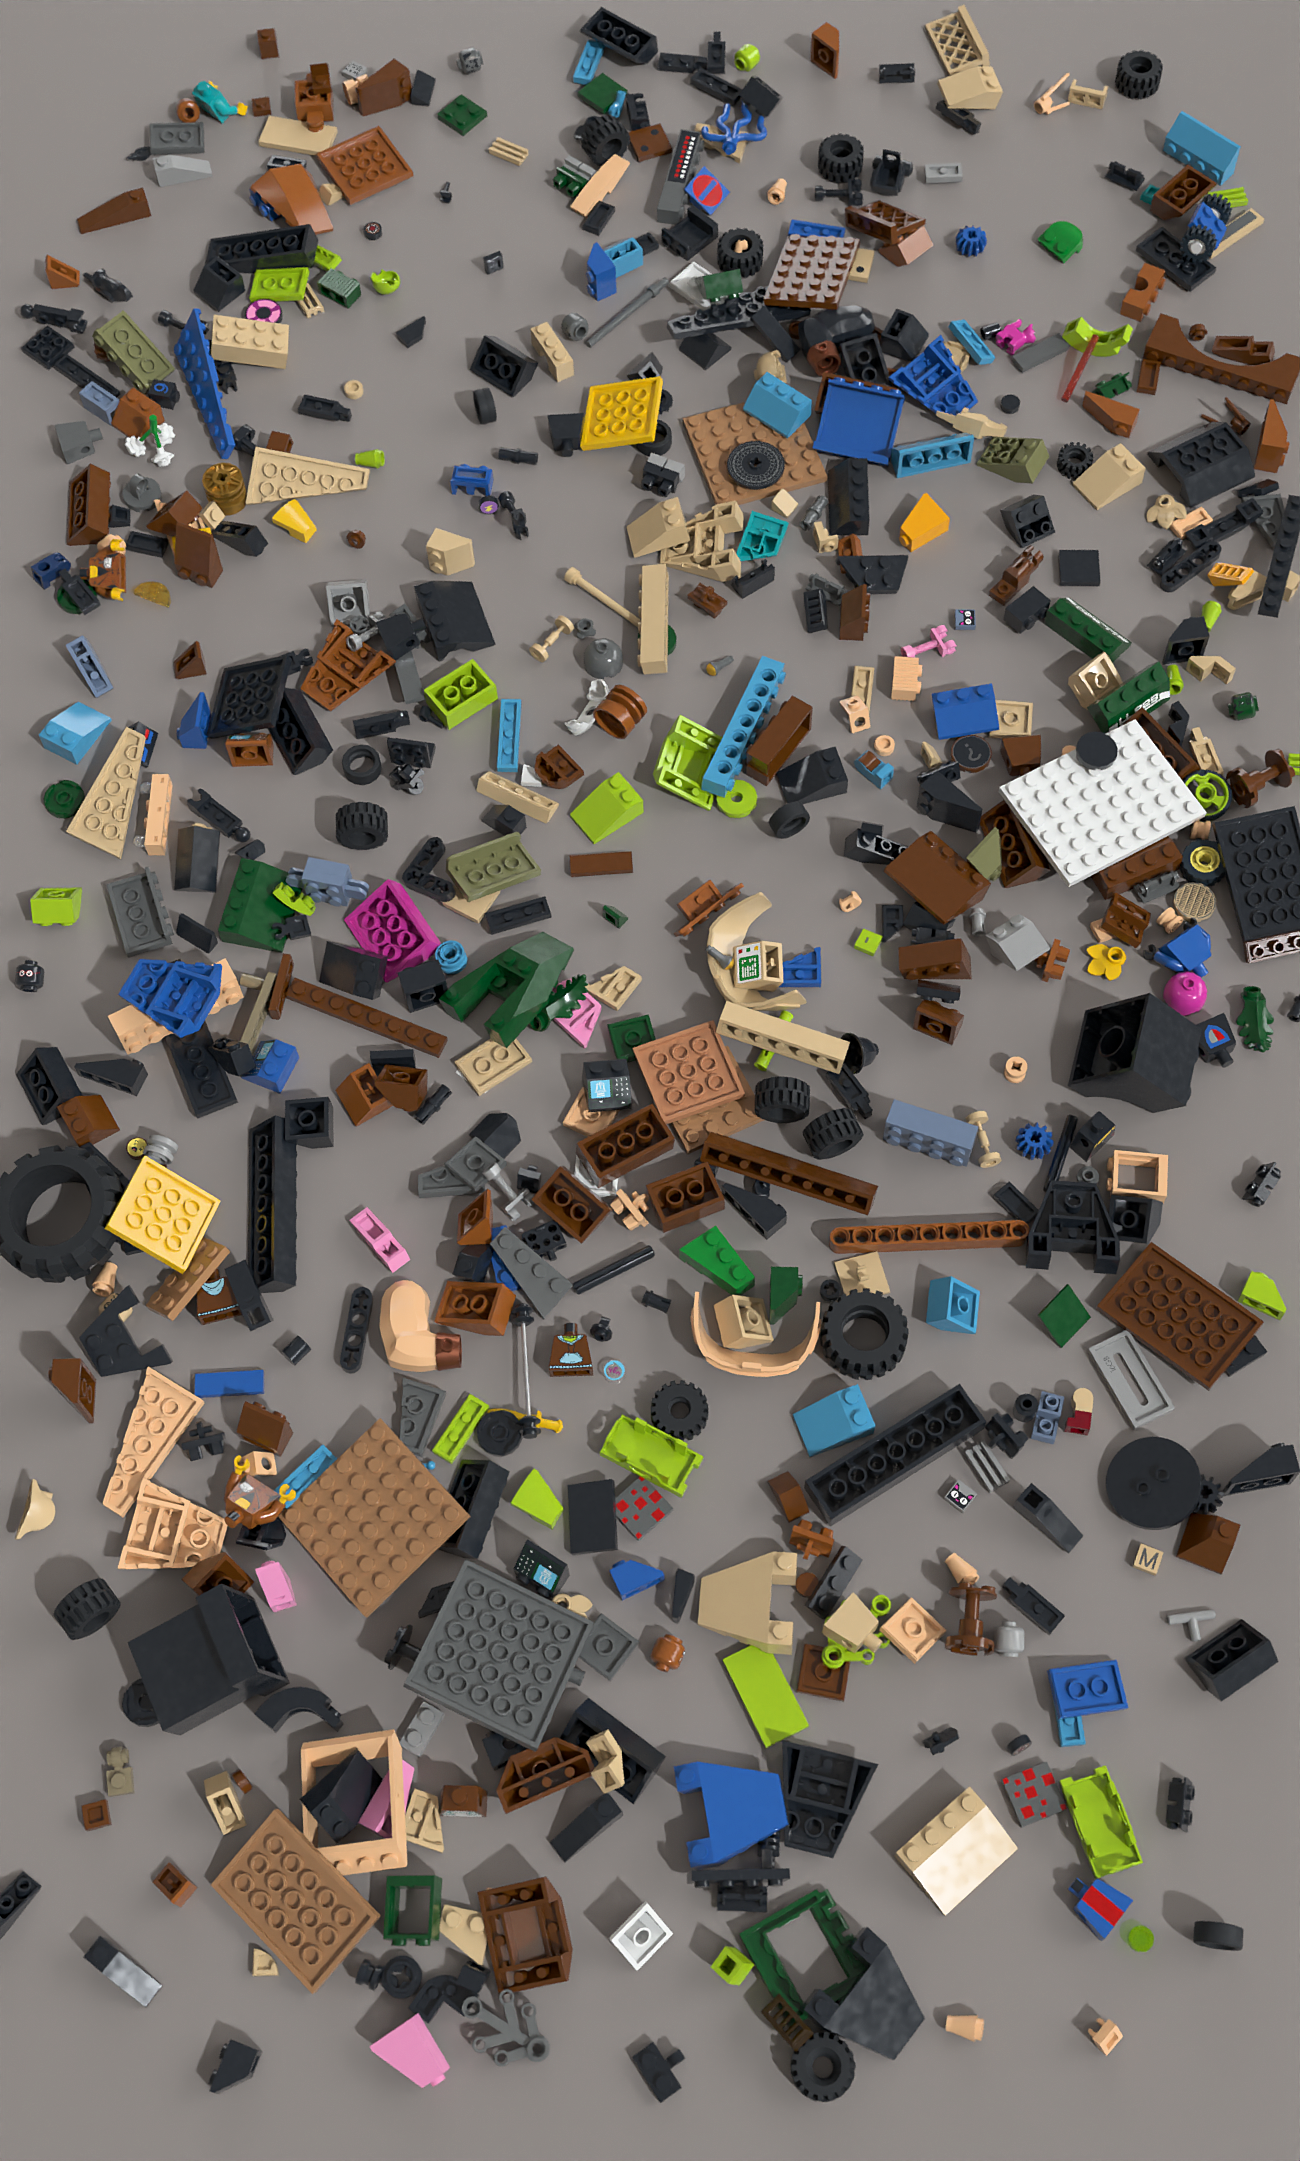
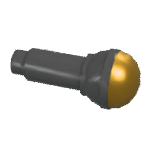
M727 656L718 662H710L706 667L707 673L711 676H716L722 668L734 661L733 656Z
M710 945L706 947L705 950L719 961L722 969L729 970L734 966V959L731 956L722 954Z

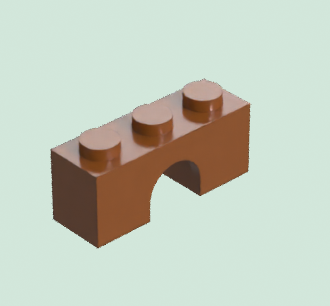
M1144 263L1137 275L1135 289L1139 291L1129 289L1122 302L1120 315L1141 322L1144 315L1147 316L1149 314L1150 304L1152 302L1155 303L1159 294L1158 290H1162L1165 285V270Z

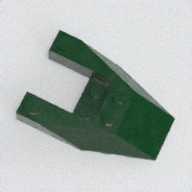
M541 932L508 948L451 985L439 1000L447 1015L461 1023L489 993L505 1001L483 1025L491 1040L507 1048L549 1003V995L553 987L556 988L558 984L557 979L561 971L565 970L574 949L549 934Z

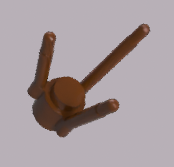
M1225 397V405L1235 416L1230 422L1232 425L1231 429L1235 433L1237 432L1239 435H1242L1248 430L1251 423L1238 411L1229 398ZM1204 414L1201 415L1203 419L1209 422H1219Z

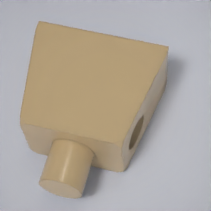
M852 1593L824 1624L822 1630L825 1636L853 1653H856L863 1644L874 1653L883 1643L882 1640L873 1634L877 1629L878 1620L855 1593Z

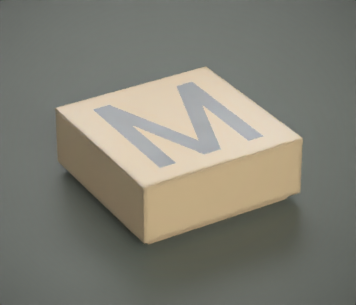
M1140 1544L1133 1567L1155 1576L1164 1552Z

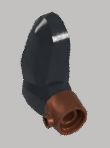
M839 306L837 310L823 309L811 318L805 319L798 324L799 343L803 355L819 376H823V372L834 374L839 369L841 360L837 350L840 344L873 333L875 324L872 312L860 306Z

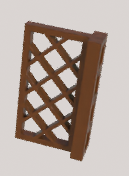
M880 200L859 209L852 206L845 208L847 227L891 245L898 243L897 236L926 224L925 218Z

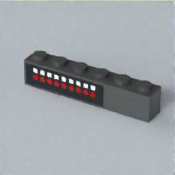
M680 129L657 207V222L677 225L680 219L684 218V205H687L689 195L684 189L692 181V178L696 176V165L700 163V151L703 152L704 140H702L701 132Z

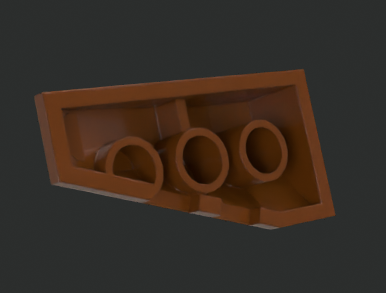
M139 188L124 192L77 218L81 234L151 217V212L144 189Z

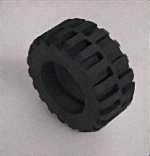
M863 1288V1292H857V1289L850 1290L848 1296L845 1293L839 1295L837 1302L832 1301L828 1311H825L820 1337L825 1358L830 1359L829 1364L833 1368L837 1366L840 1368L839 1373L844 1376L850 1373L852 1374V1379L859 1380V1376H865V1380H872L873 1375H877L880 1378L885 1376L887 1370L891 1372L896 1367V1363H900L903 1358L909 1335L908 1321L906 1316H902L903 1309L900 1305L895 1306L894 1299L890 1296L887 1298L882 1297L883 1292L876 1290V1293H870L868 1288ZM868 1318L876 1321L884 1329L886 1339L883 1345L877 1349L870 1351L858 1350L846 1342L843 1337V1328L853 1319Z

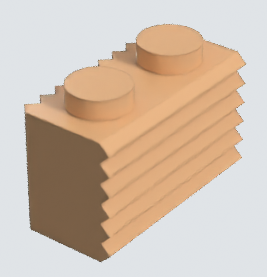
M895 656L892 700L915 701L916 694H920L921 682H918L917 679L922 675V665H918L919 658Z

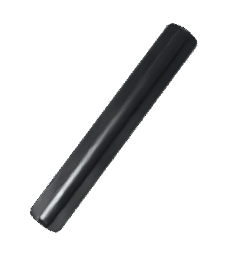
M1067 1115L1043 1188L1045 1193L1051 1180L1059 1181L1078 1122L1077 1116Z
M648 1245L574 1282L573 1288L579 1295L655 1256L654 1250Z

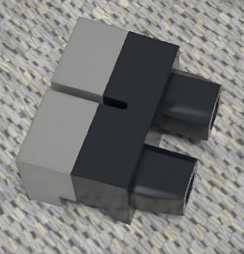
M651 453L643 468L642 489L650 491L653 486L658 487V494L663 497H667L670 492L675 493L678 483L682 482L685 477V465L670 459L667 461V458Z

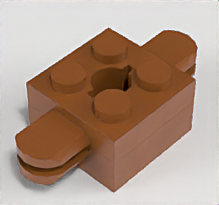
M311 73L306 75V80L295 81V107L298 121L306 122L309 131L319 132L323 130L324 121H334L333 91L331 85L332 93L314 95Z

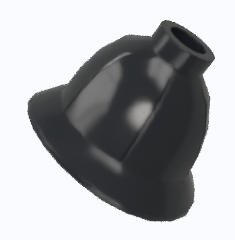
M845 1033L840 1038L850 1042L843 1063L846 1064L853 1074H858L863 1067L870 1065L879 1053L877 1044L867 1038L858 1037L853 1033Z

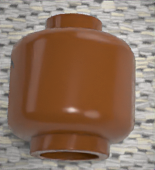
M183 98L176 105V114L182 122H196L200 116V109L192 99Z
M669 1634L657 1638L650 1654V1658L656 1663L655 1668L667 1673L669 1669L676 1670L679 1668L685 1653V1648L682 1645L683 1641Z

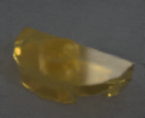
M145 582L134 590L136 596L167 608L170 606V593L166 586L159 582Z

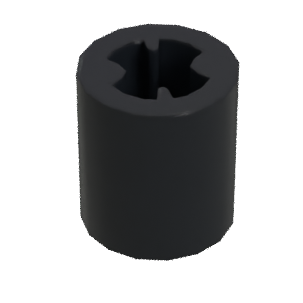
M296 1336L281 1353L295 1366L311 1351V1348L301 1337Z

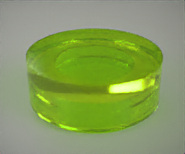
M1142 1925L1135 1926L1128 1933V1944L1134 1951L1144 1953L1152 1948L1154 1935L1148 1927Z

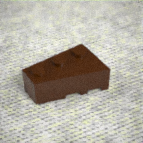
M961 938L898 947L899 971L904 979H972L971 957Z

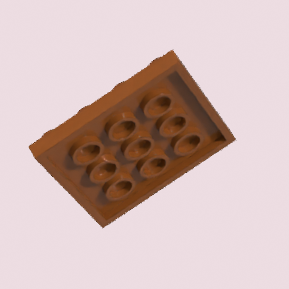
M380 126L316 154L318 161L350 205L413 177L412 169Z

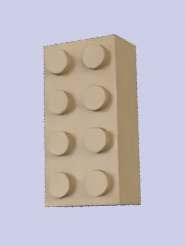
M214 315L211 356L213 360L286 369L289 325Z

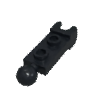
M24 304L20 308L23 318L30 319L34 316L36 321L41 324L69 328L71 332L80 334L87 327V320L81 319L84 315L83 310L74 308L65 310L35 304L34 307L30 304Z
M198 789L201 800H187V805L193 813L202 817L228 838L234 833L235 839L240 843H245L250 839L251 833L248 828L241 827L243 825L242 820L211 798V795L203 789Z

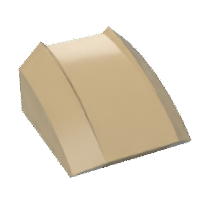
M1105 652L1083 665L1069 676L1068 686L1071 687L1080 702V706L1085 709L1123 683L1118 671Z

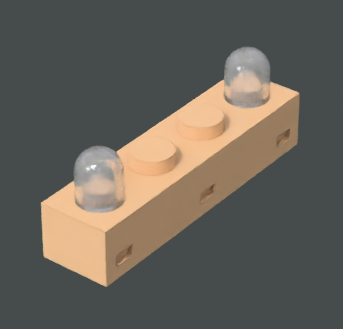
M152 774V782H143L139 786L142 794H150V800L146 801V810L148 812V817L144 819L146 835L135 836L133 844L139 848H146L148 855H165L173 787L169 774Z

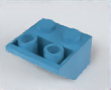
M633 237L625 238L603 249L616 267V278L643 265V249Z

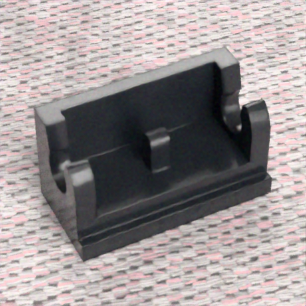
M626 93V107L631 131L651 126L646 101H636L639 98H644L642 93Z
M767 559L761 561L760 567L738 579L737 575L734 576L731 586L743 599L773 582L775 567L772 564L767 566Z

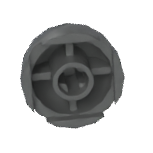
M599 638L591 642L584 652V666L587 673L597 679H604V677L608 676L610 678L615 677L623 667V654L619 645L607 638Z

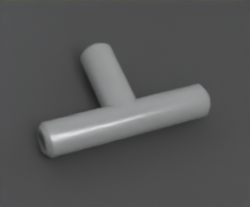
M1213 1609L1167 1616V1622L1169 1625L1188 1623L1191 1641L1196 1642L1201 1640L1197 1621L1215 1619L1216 1614Z

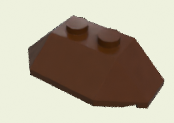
M554 1737L540 1743L536 1752L527 1749L511 1756L496 1791L504 1812L507 1814L591 1777V1772L595 1768L588 1750Z

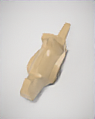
M966 407L956 416L940 411L936 413V416L953 424L952 428L963 433L972 434L977 439H982L985 436L1004 437L1008 428L1002 423L998 424L989 420L983 414L970 413Z

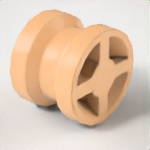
M1198 820L1192 823L1190 839H1208L1211 821L1200 822Z
M1170 907L1158 917L1156 922L1159 925H1163L1165 931L1171 934L1182 924L1184 919L1181 916H1177L1175 910Z
M1021 1057L1010 1058L1004 1069L1005 1078L1011 1083L1023 1081L1027 1071L1026 1061Z

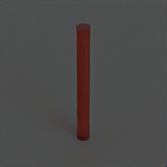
M1092 335L1061 398L1063 402L1067 403L1099 340L1098 335Z

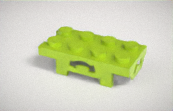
M623 1414L615 1422L600 1451V1456L682 1498L687 1489V1485L684 1483L694 1468H699L704 1457L688 1449V1443L674 1438L639 1418H636L634 1421Z
M1106 1765L1095 1768L1093 1770L1094 1775L1073 1781L1072 1777L1059 1781L1095 1879L1143 1863L1136 1845L1137 1841L1133 1834L1132 1826Z

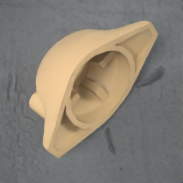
M35 1479L31 1480L15 1540L21 1539L28 1532L40 1531L46 1528L55 1517V1506L51 1500L53 1493L40 1490Z

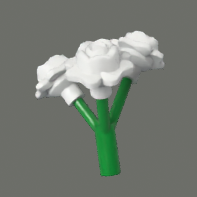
M150 415V428L147 432L137 439L134 436L131 438L127 437L125 439V446L131 455L137 457L145 455L144 450L146 447L143 445L144 440L152 433L157 444V454L151 459V462L157 463L159 467L167 466L171 463L170 459L174 457V454L164 451L163 446L172 443V438L175 437L173 427L168 426L166 423L157 425V416Z

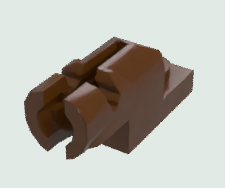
M1028 546L1003 572L1002 579L989 591V596L1005 606L1029 582L1030 575L1043 561V553L1039 550L1033 556L1031 551L1034 549V546Z

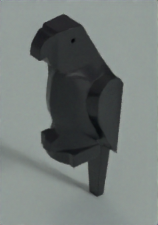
M103 268L97 270L93 276L87 272L83 274L95 286L94 290L110 303L114 301L127 302L133 297L131 291L119 280L108 277Z

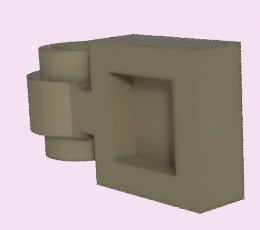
M122 1746L112 1748L111 1751H107L108 1766H113L115 1770L106 1771L108 1796L134 1793L133 1768H124L125 1763H129L128 1749H123Z

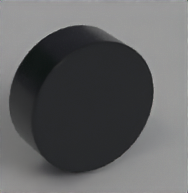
M1009 394L1002 398L1001 409L1003 412L1013 414L1019 410L1020 399L1017 396Z

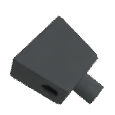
M85 421L55 425L67 464L94 454L95 449L92 442L103 439L100 428L89 431Z

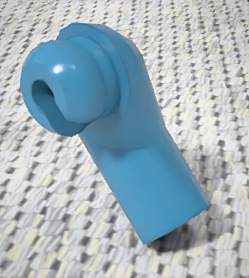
M617 91L616 100L609 107L608 113L616 118L619 117L623 110L625 92Z

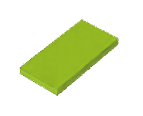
M750 1645L722 1659L766 1749L809 1727L773 1653H766L761 1651L760 1648Z

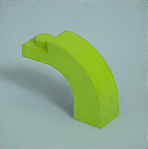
M1079 317L1067 323L1062 337L1068 344L1082 353L1096 357H1109L1117 355L1121 346L1129 342L1133 328L1127 324L1116 330L1103 332L1094 329L1082 317Z

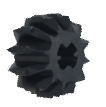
M1203 1474L1201 1475V1491L1205 1492L1204 1495L1207 1494L1208 1497L1204 1499L1202 1498L1203 1495H1201L1193 1512L1197 1513L1201 1509L1202 1514L1207 1515L1208 1510L1211 1513H1215L1217 1507H1221L1223 1502L1220 1498H1223L1224 1492L1218 1491L1221 1483L1214 1485L1212 1483L1214 1478L1210 1477L1206 1481Z

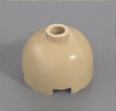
M774 350L765 353L759 358L756 366L757 369L754 370L756 381L768 372L784 383H787L785 366L781 365L778 359L781 357L779 351Z

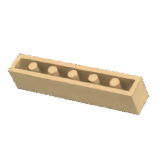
M666 564L642 566V574H639V583L642 586V590H639V601L642 602V606H638L639 618H641V622H638V632L641 634V638H638L639 651L641 650V654L637 655L638 667H642L644 675L667 673L669 575Z
M726 1001L716 1030L718 1034L837 1074L840 1073L850 1042L729 1001Z

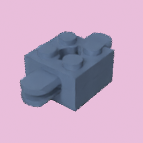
M308 857L304 870L291 867L286 878V882L290 886L304 888L306 895L310 896L314 902H326L337 907H347L350 898L365 900L369 890V885L366 882L352 879L349 865Z

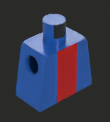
M1076 1878L1068 1888L1070 1892L1080 1899L1073 1910L1100 1941L1107 1937L1133 1902L1130 1897L1097 1878L1089 1887L1079 1878Z

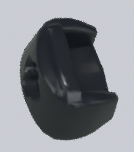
M756 1179L752 1187V1193L769 1198L770 1184Z

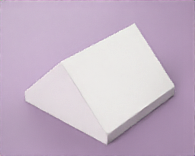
M645 1901L611 1935L609 1940L638 1971L673 1933Z

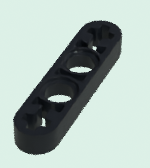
M1209 541L1163 574L1160 588L1168 593L1177 590L1219 558L1222 550L1221 545L1217 542ZM1200 559L1203 564H1195L1193 560ZM1185 569L1189 574L1182 575L1179 573V570Z
M366 1287L357 1288L352 1294L340 1356L342 1369L349 1374L357 1372L361 1368L373 1306L372 1293ZM362 1294H365L368 1298L363 1301L364 1309L360 1308V1301L358 1297H362ZM357 1314H362L365 1316V1320L362 1324L357 1325L353 1323V1317ZM355 1335L359 1336L361 1342L356 1346H351L349 1339ZM350 1351L354 1352L353 1359L356 1363H352L351 1367H348L345 1361L350 1360Z

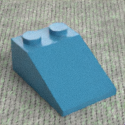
M77 702L51 719L41 731L39 737L45 749L78 765L112 719Z
M858 1384L837 1391L793 1414L809 1457L874 1434L875 1423Z

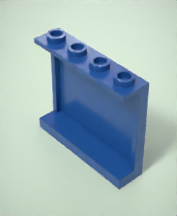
M834 377V380L829 379L828 391L813 450L844 458H867L868 463L889 467L891 452L905 400L904 395L901 394V391L890 389V392L883 391V387L871 385V388L865 387L864 383L853 381L850 384L846 383L843 378Z

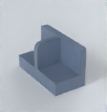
M91 381L79 392L82 404L86 410L108 425H111L112 418L110 413L117 408L119 399Z

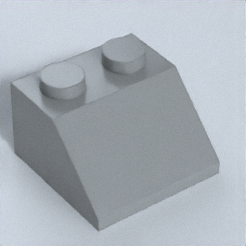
M367 579L327 583L326 590L331 625H334L336 619L344 624H350L351 619L355 616H364L369 621L370 604Z
M1020 914L1012 917L1009 921L986 935L991 955L1015 971H1018L1050 950L1049 945L1032 921Z

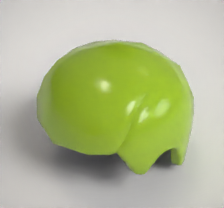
M382 269L378 275L374 272L371 274L370 279L375 291L382 295L391 294L400 286V277L397 272L384 271Z

